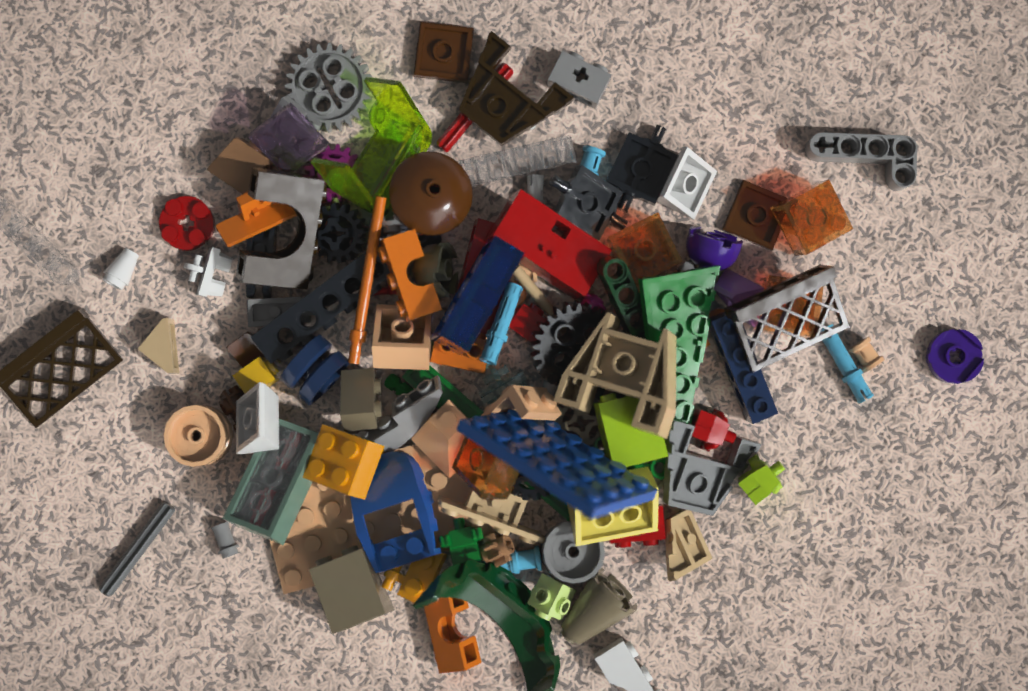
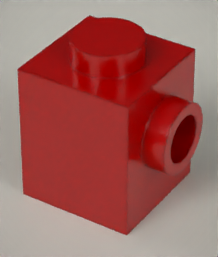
M532 303L529 307L525 304L521 308L516 306L509 329L528 342L537 341V338L531 332L540 331L541 328L536 322H546V319L543 317L545 312Z

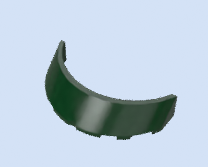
M467 560L452 565L442 571L412 605L417 610L436 602L439 598H457L479 607L501 627L513 645L523 669L527 691L555 690L560 671L559 654L555 655L550 638L552 627L548 620L535 614L536 609L527 604L531 596L529 588L520 579H516L507 569L501 566L496 568L492 562L486 564L477 562V560Z

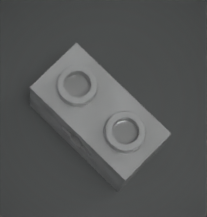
M562 51L548 78L547 86L551 87L556 82L570 93L575 100L596 109L610 82L612 74L607 73L608 69L600 64L594 63L591 65L583 61L584 58L575 52L569 51V53ZM582 73L585 75V78L579 83L576 81V76Z

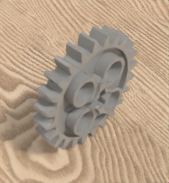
M328 43L326 50H323L320 44H317V52L315 53L307 48L308 57L304 58L298 55L297 57L301 63L299 65L291 63L295 73L286 74L287 78L292 81V83L284 85L286 90L292 92L288 96L308 112L305 120L307 125H309L313 118L321 122L322 125L318 131L325 125L328 133H331L333 125H336L341 132L342 123L345 122L350 128L353 127L351 119L354 117L361 121L358 112H368L364 102L373 101L372 97L367 94L374 91L372 85L366 84L373 80L371 74H365L369 70L368 65H360L362 57L359 55L353 58L354 52L351 48L344 53V48L341 44H339L336 51L333 50L331 43ZM332 65H340L341 70L338 74L331 75L328 73ZM318 67L322 68L342 104L341 109L337 108L317 72ZM312 77L318 79L314 87H305L307 79ZM345 88L355 89L351 98L341 97V93ZM329 101L331 106L327 111L320 112L318 111L319 103Z

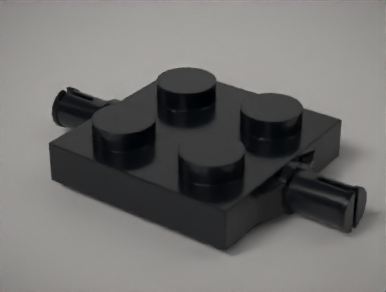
M656 125L650 139L628 133L606 179L607 182L621 190L624 194L617 206V209L620 211L626 201L623 212L628 213L633 199L643 200L653 206L656 204L678 157L677 154L666 150L660 144L667 130L665 127H662L659 136H657L661 125Z
M576 165L567 182L557 175L552 176L551 180L553 181H549V185L561 191L560 199L554 210L556 213L596 240L601 239L605 229L610 224L616 226L619 230L625 229L628 221L616 214L617 204L623 194L621 190L583 165Z

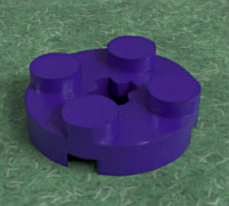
M960 329L947 330L937 334L929 343L926 362L931 373L945 383L959 384L974 379L983 367L984 359H982L983 354L981 351L983 347L979 339L969 331ZM959 350L960 354L958 357L961 361L959 363L956 361L951 362L950 351L955 352Z

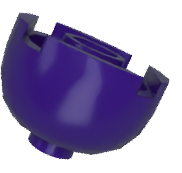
M690 227L686 240V251L690 260L699 265L698 268L720 265V270H725L731 267L737 260L743 244L742 240L737 241L738 237L714 230L715 232L707 231L706 233H701V227Z

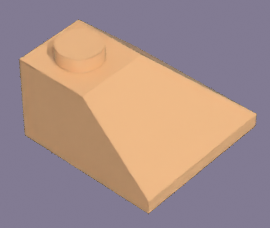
M448 400L411 438L448 478L454 475L481 448L480 445L457 431L459 421L468 417L451 400Z

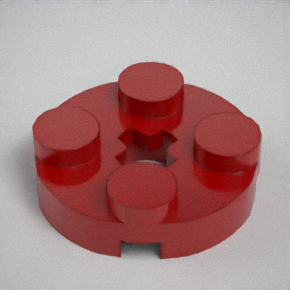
M181 196L167 201L160 214L159 229L162 238L171 246L183 251H192L203 246L212 237L215 229V218L210 208L202 200L192 196ZM190 215V220L194 222V226H189L188 231H184V226L180 225V221L185 220L186 216Z

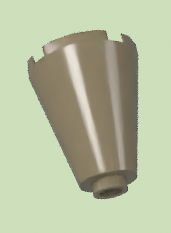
M600 568L596 575L589 579L561 624L563 629L561 633L571 644L574 642L579 645L637 610V604L635 603L632 606L629 601L633 596L614 575L610 574L608 577L603 575L602 573L605 571L603 568Z

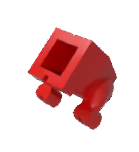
M695 409L692 418V425L695 426L692 437L701 440L700 449L709 452L711 449H716L719 445H723L724 441L734 443L737 434L728 430L730 424L722 411L714 409L711 414Z

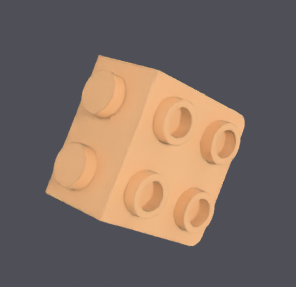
M510 385L502 391V395L494 403L489 404L484 409V413L481 416L515 410L521 419L555 421L562 413L557 407V402L553 401L554 396L546 388Z

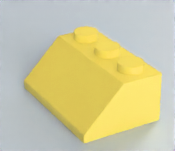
M649 467L627 470L634 475L646 478L651 486L659 490ZM658 491L652 501L594 519H589L567 504L576 546L658 531Z

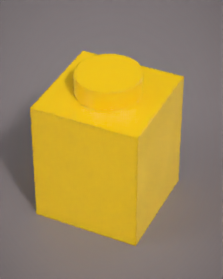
M260 356L232 375L244 393H247L259 382L265 383L270 387L280 380L276 375L279 369L275 363L270 364L268 360L266 361L264 357Z

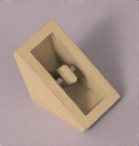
M162 318L138 350L168 374H180L174 319Z

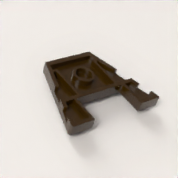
M491 31L478 60L473 78L470 80L460 105L459 112L500 146H503L574 101V97L554 82L538 103L532 101L494 70L511 50V46Z

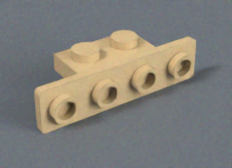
M474 480L465 504L443 496H439L437 500L439 506L442 507L441 511L448 515L457 517L459 513L467 516L468 521L479 526H483L484 523L492 525L496 532L503 535H509L510 532L520 535L519 539L528 544L535 545V542L544 544L546 539L542 532L519 524L528 500H522L521 495L514 496L513 492L483 481Z

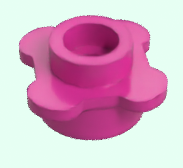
M587 293L585 297L580 298L581 306L588 302L592 305V308L595 306L600 308L601 314L605 312L604 302L597 295Z

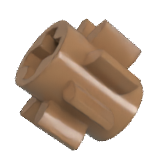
M495 531L482 538L484 544L480 545V553L487 564L494 562L497 568L512 560L510 554L514 553L515 548L509 535H500V533Z

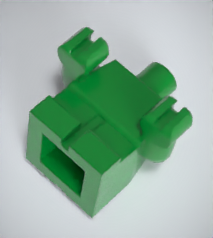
M464 518L454 519L455 530L449 531L445 536H439L440 547L450 549L452 565L467 560L482 561L478 541L484 538L482 528L466 527Z

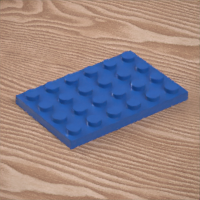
M515 410L474 416L473 418L461 419L459 421L457 431L589 519L652 501L657 494L658 489L651 486L646 478L627 471L626 466L620 462L611 461L604 456L603 451L595 447H589L582 442V438L562 430L560 424L555 421L521 419Z

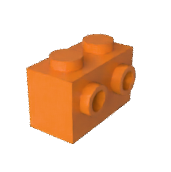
M444 326V331L437 329L430 360L431 363L485 374L487 364L480 361L479 358L486 343V334L471 332V336H467L463 345L460 346L447 338L453 327Z

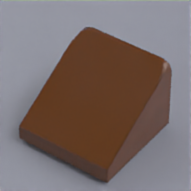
M249 331L226 347L242 368L259 356L264 357V354L251 339L253 334Z

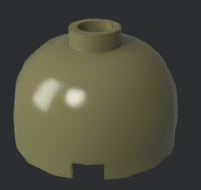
M449 242L426 245L422 248L424 256L414 260L410 266L411 278L417 286L433 283L438 298L451 297L449 294H455L458 287V272L453 275L452 258H457L456 251Z

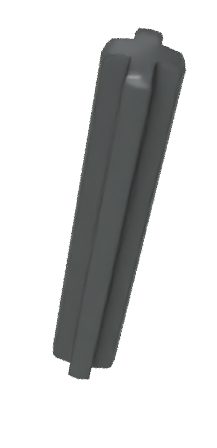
M167 502L160 504L99 586L101 593L108 597L115 593L175 512V508Z

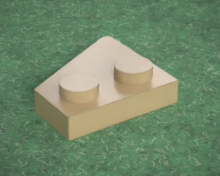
M684 509L664 520L667 578L669 582L681 578L713 559L692 511Z

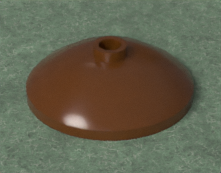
M430 151L414 154L405 159L396 168L390 180L389 201L391 208L398 220L408 229H415L416 233L431 236L447 233L456 228L466 218L471 208L473 192L469 176L456 160L445 154ZM435 185L439 190L438 194H432L429 186Z

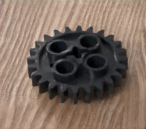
M575 300L571 308L565 301L563 302V310L553 306L554 314L552 316L546 312L544 313L545 323L541 321L536 322L541 328L540 331L531 332L537 338V341L529 342V345L536 349L530 353L533 360H537L533 365L537 370L541 369L539 374L543 378L548 377L547 381L551 385L556 381L559 385L562 374L590 337V335L584 337L586 329L593 327L594 331L606 315L605 313L601 314V309L597 306L592 308V305L588 302L581 306V303ZM567 327L566 333L561 337H557L559 329ZM553 343H558V344H560V345H555V346H552V347H551V344H553ZM558 355H565L560 363H555Z

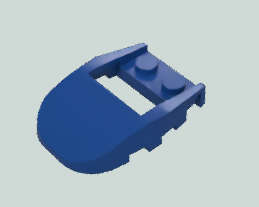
M395 451L381 454L365 500L350 496L356 534L375 573H382L441 554V548H436L434 532L438 531L437 518H434L432 492L428 491L423 480L425 476L419 464L412 456L404 452ZM413 499L422 529L373 544L368 533L364 515Z

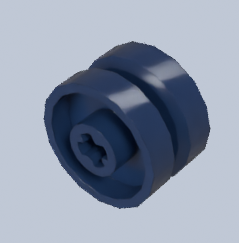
M322 335L312 339L292 359L280 376V380L290 389L297 388L302 384L298 396L308 405H312L322 397L340 378L341 370H345L349 365L348 358L340 351L329 355L332 344Z

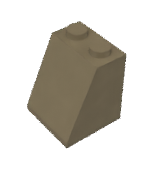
M357 545L342 550L343 556L334 560L332 556L315 561L317 566L309 569L332 634L347 630L395 610L386 589L381 587L383 582L379 574L375 573L364 549H358Z

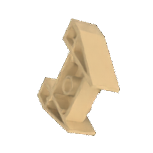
M607 312L562 374L553 401L590 414L598 387L636 398L640 401L631 426L640 431L667 439L676 413V336L668 329H663L660 341L656 343L618 332L621 320L612 313Z

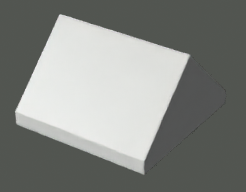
M683 146L657 202L691 219H695L717 170L691 149Z
M259 382L236 401V454L279 449V396L265 383Z

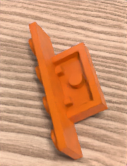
M246 191L241 196L236 197L240 214L216 224V229L225 245L231 247L297 215L290 205L254 200Z

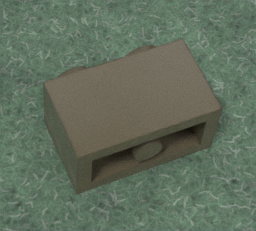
M374 368L341 370L340 418L344 431L377 429V417H382L381 400L377 401V395H382L381 378L376 379Z

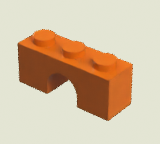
M409 230L382 239L380 241L381 247L377 248L382 264L387 263L390 274L386 275L390 289L396 290L399 300L395 303L399 316L405 317L407 322L442 310L433 283L417 286L411 283L407 277L406 270L408 264L424 256L416 230Z
M439 598L436 602L424 607L439 674L466 671L482 663L476 636L462 635L455 625L456 613L469 608L467 601L457 598Z

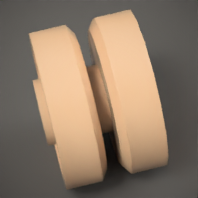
M206 405L186 406L173 413L166 423L163 434L165 447L170 456L180 464L191 467L214 464L224 458L231 448L233 440L232 424L227 416L217 408ZM196 431H199L201 433V438L199 441V437L195 435Z

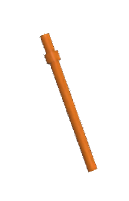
M375 196L354 328L350 329L349 335L351 346L348 363L359 364L362 343H365L367 331L364 330L387 199Z

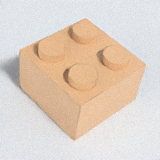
M377 304L372 340L373 368L429 370L432 314L406 322L405 317L399 316L396 305Z

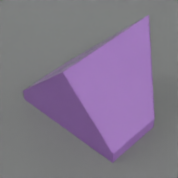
M725 269L714 286V290L728 307L763 291L764 287L730 269ZM752 319L746 322L754 328L758 324L757 321Z

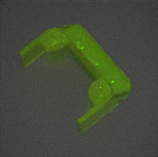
M366 77L364 83L376 99L369 111L370 124L375 130L371 139L352 168L348 163L313 158L311 163L332 191L370 213H373L375 196L387 198L384 215H387L392 209L389 201V184L393 173L408 157L420 152H427L431 145L432 132L401 81Z

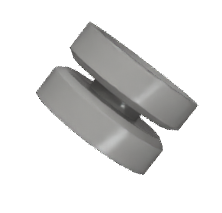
M571 521L560 522L550 528L544 536L546 539L540 548L541 560L546 570L555 578L572 584L581 583L594 577L602 567L605 556L603 541L576 546ZM572 546L576 547L575 550L578 551L576 557H570L568 554V550Z

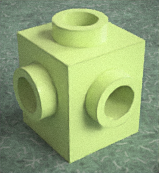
M542 573L531 591L527 604L536 608L535 614L545 620L550 621L551 617L562 621L564 615L570 609L576 590Z

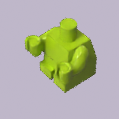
M755 454L748 460L751 469L738 478V484L753 503L757 505L769 496L771 492L777 494L783 488L778 475L785 470V467L779 460L770 466L767 461L760 460L758 455Z

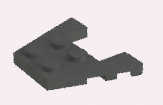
M673 419L666 441L668 457H665L663 502L669 506L713 516L733 488L731 483L739 472H744L748 466L746 461L753 452H758L761 444L736 436L726 463L687 453L686 451L695 426L688 422Z

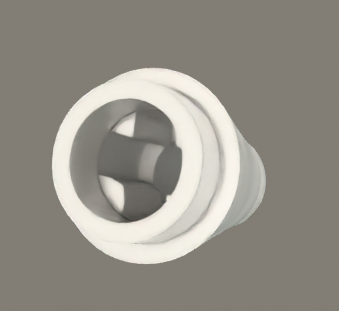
M124 248L105 269V275L102 280L119 290H122L125 285L128 286L139 255Z

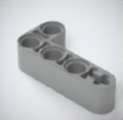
M822 132L814 135L805 145L806 156L815 162L885 164V181L888 188L893 191H902L916 180L917 144L910 136ZM817 142H820V147H829L833 144L832 148H825L821 153L819 148L814 147ZM841 143L850 145L852 149L851 154H845L842 151ZM869 144L877 146L879 150L878 155L870 153ZM896 145H901L905 148V156L897 153ZM896 171L904 174V184L897 181L895 177Z

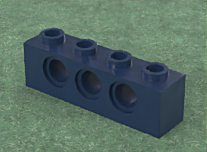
M725 311L710 317L709 331L746 421L755 424L779 414L761 369L755 372L749 371L732 320L727 319ZM753 352L755 362H758L755 353Z

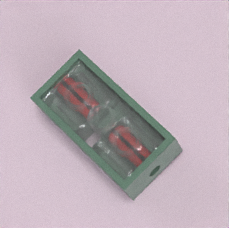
M279 419V449L253 453L223 519L236 527L284 545L313 482L302 477L319 433Z

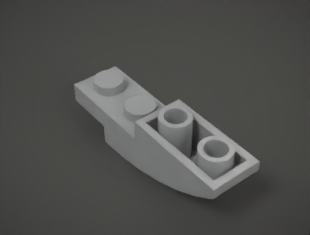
M439 376L426 379L411 392L399 395L392 403V415L381 418L377 423V429L361 430L356 436L384 446L386 452H393L401 447L424 425L437 406L442 395L441 379Z

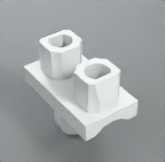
M211 247L208 250L204 267H201L203 256L196 254L193 264L184 263L183 268L191 270L188 281L196 283L198 274L202 273L196 295L207 297V295L222 296L226 283L212 279L215 269L229 272L233 258L220 253V249Z

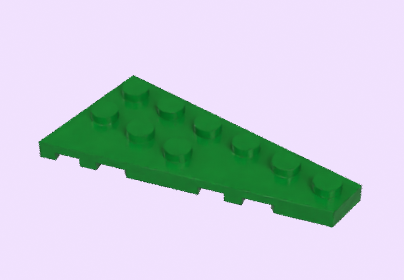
M720 265L638 279L646 340L659 343L663 329H668L676 336V413L674 419L692 424L695 407L693 405L695 389L698 388L700 380L698 377L700 362L703 363L711 321L709 319L710 307L716 294L714 290L716 275H719Z

